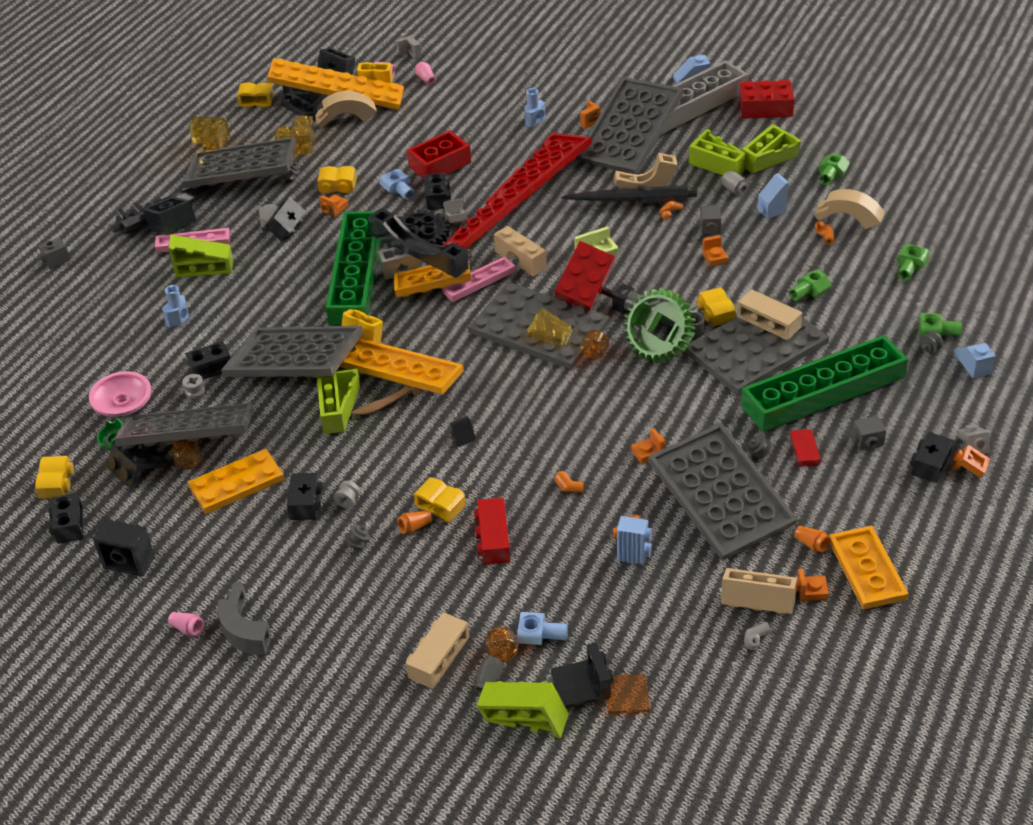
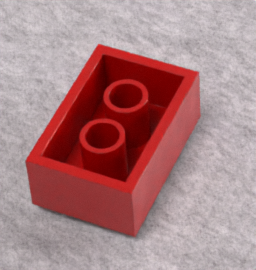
M791 80L746 81L739 83V105L742 119L793 117L795 99Z
M451 130L407 149L409 168L423 179L425 174L445 173L447 175L471 163L470 145Z
M579 241L555 289V299L566 301L570 305L583 307L585 310L591 311L615 265V256Z

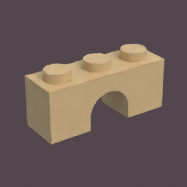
M509 226L494 234L495 252L502 257L505 256L507 259L516 255L520 262V269L531 276H535L547 268L546 250Z

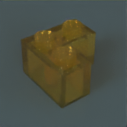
M194 116L189 125L192 142L202 144L204 151L224 148L230 136L227 118Z
M312 116L295 117L294 127H276L275 140L296 137L297 145L294 154L312 153L315 135Z

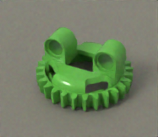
M662 288L658 292L656 289H652L651 294L644 291L645 298L638 295L639 302L632 301L634 307H627L630 314L624 315L628 322L622 323L627 326V329L622 332L629 336L624 338V340L631 341L628 347L634 348L632 353H639L638 357L640 359L645 358L647 362L653 360L654 363H658L660 359V362L666 363L667 357L668 360L673 361V354L676 357H680L679 350L685 352L686 347L691 344L690 342L695 335L691 330H694L696 327L690 325L695 319L689 317L694 312L687 310L690 304H683L685 298L680 297L678 299L679 294L676 292L672 295L671 290L665 292ZM658 298L663 299L661 303H656L654 305H648L646 303V301L648 303L658 301ZM662 315L675 322L665 341L649 332H653ZM632 325L637 326L639 329V334L641 337L640 342L635 341V339H637V335L635 328H632Z

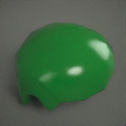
M115 418V422L106 421L105 427L97 435L98 444L105 450L111 451L112 445H116L115 437L124 423L118 418Z

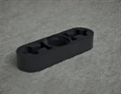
M286 93L281 96L282 106L307 121L316 119V106L293 93Z

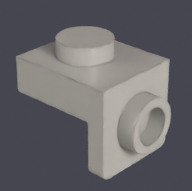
M412 36L397 40L399 55L409 53L415 60L421 58V44Z
M461 199L445 201L443 203L446 220L449 223L458 225L462 224L464 220H468L467 212L463 210Z
M267 204L259 207L262 230H268L264 225L278 208L277 205Z
M976 424L966 425L964 429L958 430V438L965 441L967 445L969 444L982 454L990 453V438L987 430Z

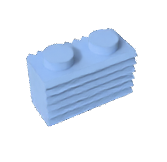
M626 516L620 517L617 528V560L619 562L627 561V563H640L643 565L646 557H650L652 544L648 542L651 541L652 528H648V520Z

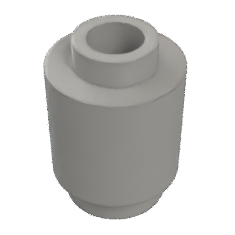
M727 171L722 176L723 186L735 195H741L747 191L748 181L736 172Z

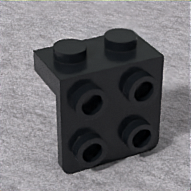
M137 444L133 448L124 449L122 446L116 447V445H112L106 468L131 489L138 487L143 469L168 467L169 460L152 446Z
M596 642L587 644V660L551 669L552 680L565 708L611 698V684H614L611 669L607 670L605 654L603 651H599Z

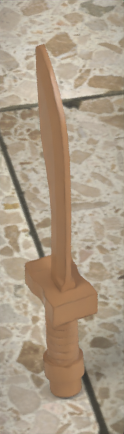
M403 384L404 388L396 393L352 411V414L364 415L375 412L409 392L415 396L418 395L420 389Z

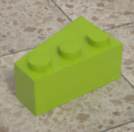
M772 124L742 148V151L745 153L744 169L755 173L798 156L802 140Z
M706 129L689 146V164L720 175H724L727 171H734L741 175L744 172L745 153L730 143L727 145L720 136L715 137L709 129Z
M170 235L168 249L176 278L232 273L233 256L230 245Z
M358 369L336 371L330 377L317 376L320 417L324 434L345 432L360 389Z
M485 682L476 705L486 722L513 728L517 724L531 727V732L538 733L539 729L554 732L553 737L561 738L569 715L553 683Z

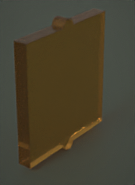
M624 673V675L613 676L614 684H611V698L607 699L609 714L627 713V715H631L632 713L650 712L646 674L628 675Z

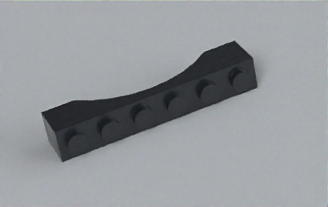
M383 208L369 216L370 234L377 239L455 278L469 269L468 250L454 243L436 245L424 241L412 233L395 214Z

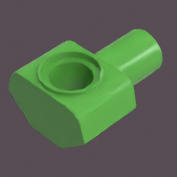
M835 153L825 156L818 166L821 173L820 182L824 185H829L834 177L842 178L850 164L843 155Z
M904 244L896 259L901 265L898 277L903 281H907L911 278L914 271L924 268L930 257L929 250L911 244Z
M817 269L797 279L798 285L789 290V295L794 301H798L808 294L813 298H817L830 290L832 284L827 275Z
M920 313L919 337L927 335L930 331H934L940 336H961L962 322L941 321V314Z

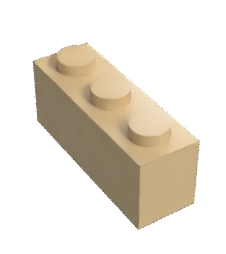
M752 289L738 301L737 307L738 318L786 340H789L801 328V311Z
M726 568L722 580L721 604L730 607H747L756 611L768 610L775 611L778 614H792L795 604L797 578Z
M443 612L439 619L432 623L426 637L421 638L415 652L408 656L405 664L408 678L433 689L468 640V622Z

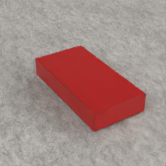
M812 429L790 431V439L798 466L820 465L821 459Z

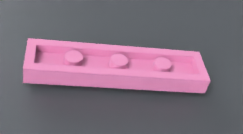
M229 228L172 234L230 245ZM171 234L156 236V253L169 252Z
M504 256L471 272L472 280L464 284L457 283L442 288V293L454 302L516 272V266Z

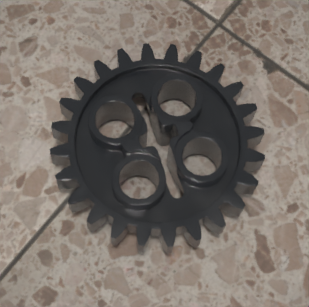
M425 209L424 212H420V210H417V213L410 211L409 215L403 213L404 217L398 216L399 220L412 233L424 241L443 245V242H447V237H450V224L448 220H445V216H441L440 213L434 214V211L427 213V209Z

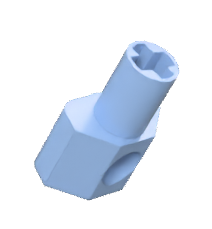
M530 88L526 91L525 123L527 127H535L545 119V103L539 100L538 90Z
M400 169L393 170L380 177L379 184L388 192L396 195L400 194L407 201L415 196V191L409 187L411 183L410 178Z
M170 285L165 289L168 303L162 310L166 325L174 327L182 325L189 318L185 296L180 295L178 286Z
M520 613L517 643L542 645L543 639L567 640L568 624L545 622V613Z

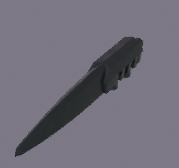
M225 182L214 186L202 185L195 189L189 188L163 199H157L153 205L173 196L190 200L192 203ZM134 202L131 205L133 209L130 210V214H127L121 208L116 211L118 215L116 216V225L111 227L112 232L117 233L121 231V233L127 235L148 226L142 210L144 208L137 202ZM149 202L146 203V207L151 206Z
M638 186V188L576 193L564 195L561 198L563 200L591 202H638V204L667 203L669 201L688 202V198L697 197V190H688V186Z

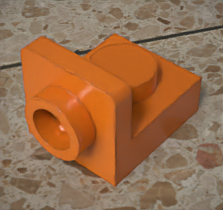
M591 101L587 102V109L580 112L582 128L587 129L596 123L601 113L600 106Z
M335 194L330 198L323 195L319 197L321 211L334 217L349 206L347 199Z
M720 235L703 239L702 254L709 267L728 263V257L721 246L722 238Z
M654 428L650 430V438L632 444L631 451L640 464L648 462L649 455L663 450L666 442L663 435H659Z
M968 444L964 449H958L953 455L952 461L954 462L951 470L955 472L959 467L963 466L980 478L985 474L990 459Z
M798 569L796 592L799 594L800 601L828 600L829 592L826 577H805L803 569Z

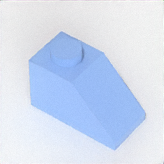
M706 55L688 58L673 74L676 84L709 69L710 62Z
M779 173L773 176L758 195L757 209L767 219L786 213L789 182Z
M986 343L954 349V354L973 379L992 374L996 356Z

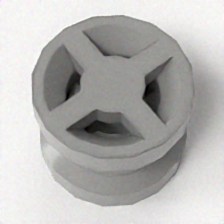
M190 374L183 379L182 384L187 398L193 400L204 396L205 387L200 375Z
M343 481L339 486V490L334 494V501L343 508H351L355 503V499L361 493L360 488L351 481Z

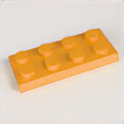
M431 265L394 273L396 297H408L413 293H425L431 289L446 288L457 283L464 284L472 280L470 265L469 269L457 278Z
M263 449L190 480L188 485L202 510L207 514L285 479L284 474L268 450Z
M873 526L829 535L830 545L863 610L908 599V592Z

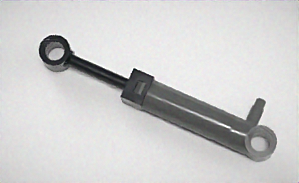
M623 283L615 291L603 287L600 293L612 298V309L621 313L629 311L627 307L633 308L632 301L639 302L638 295H640L634 292L633 287ZM646 301V303H647L648 305H654V304H656V303H661V302H658V301H654V302L648 303V302ZM698 306L691 309L694 313L689 316L695 319L694 322L690 323L691 326L696 327L694 330H691L695 333L692 340L698 339L704 333V316L698 313L700 311ZM662 315L658 322L670 328H673L675 324L673 320Z

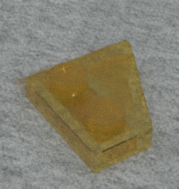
M540 307L527 330V337L565 345L572 333V328Z

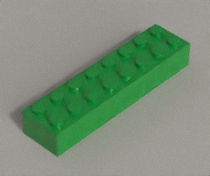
M376 211L343 213L326 303L329 326H342L343 313L350 309L359 310L369 316L378 251L381 240L370 234L369 216Z
M885 335L743 387L741 407L759 429L765 432L905 378L908 358Z

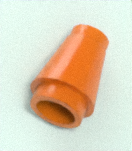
M428 510L403 513L397 519L401 533L409 535L432 522V516Z
M798 526L794 533L796 539L814 552H824L830 543V537L825 531Z

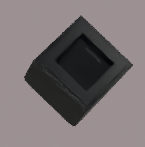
M469 416L449 423L451 439L457 447L476 440Z

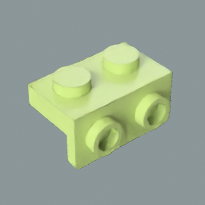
M608 227L574 238L575 249L579 241H582L609 254H618V246L610 238V229Z

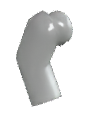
M764 622L746 630L744 637L746 648L749 650L758 648L760 637L771 632L769 624Z

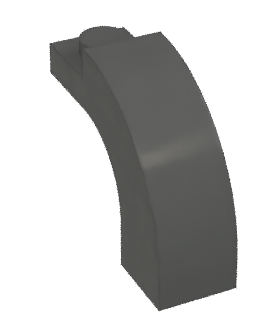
M234 582L231 591L227 593L226 600H218L217 613L226 640L240 651L255 655H266L271 639L268 622L251 621L241 616L246 594L243 583Z

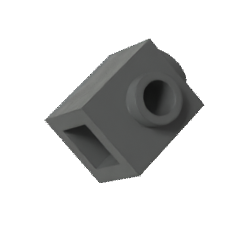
M719 205L701 206L700 224L702 234L721 233Z
M59 237L38 245L40 253H38L39 259L49 269L70 261L67 248Z
M879 416L854 420L850 436L853 443L857 444L859 450L884 446L887 430Z

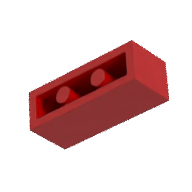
M504 497L477 500L478 509H474L475 523L480 522V525L475 526L476 538L481 539V542L477 543L478 556H483L484 565L511 562Z

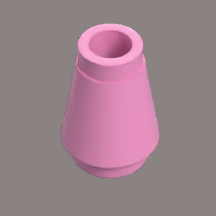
M420 62L416 65L415 73L428 85L436 81L428 63Z
M172 612L168 618L169 625L189 637L198 636L204 628V621L198 614Z

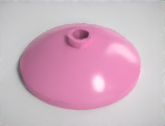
M124 371L113 373L100 379L92 387L89 393L90 405L93 410L104 416H127L138 411L148 402L152 392L151 385L145 376L136 372Z

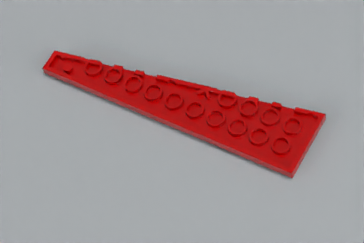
M552 133L542 143V148L535 150L531 159L525 160V166L518 168L486 201V206L479 208L476 211L477 215L466 221L467 226L459 228L444 245L454 243L464 249L469 248L473 242L481 238L485 232L493 228L497 222L505 218L509 212L517 208L521 202L528 199L533 192L540 189L545 182L552 179L557 172L563 170L569 162L575 160L581 152H584L592 144L591 137Z

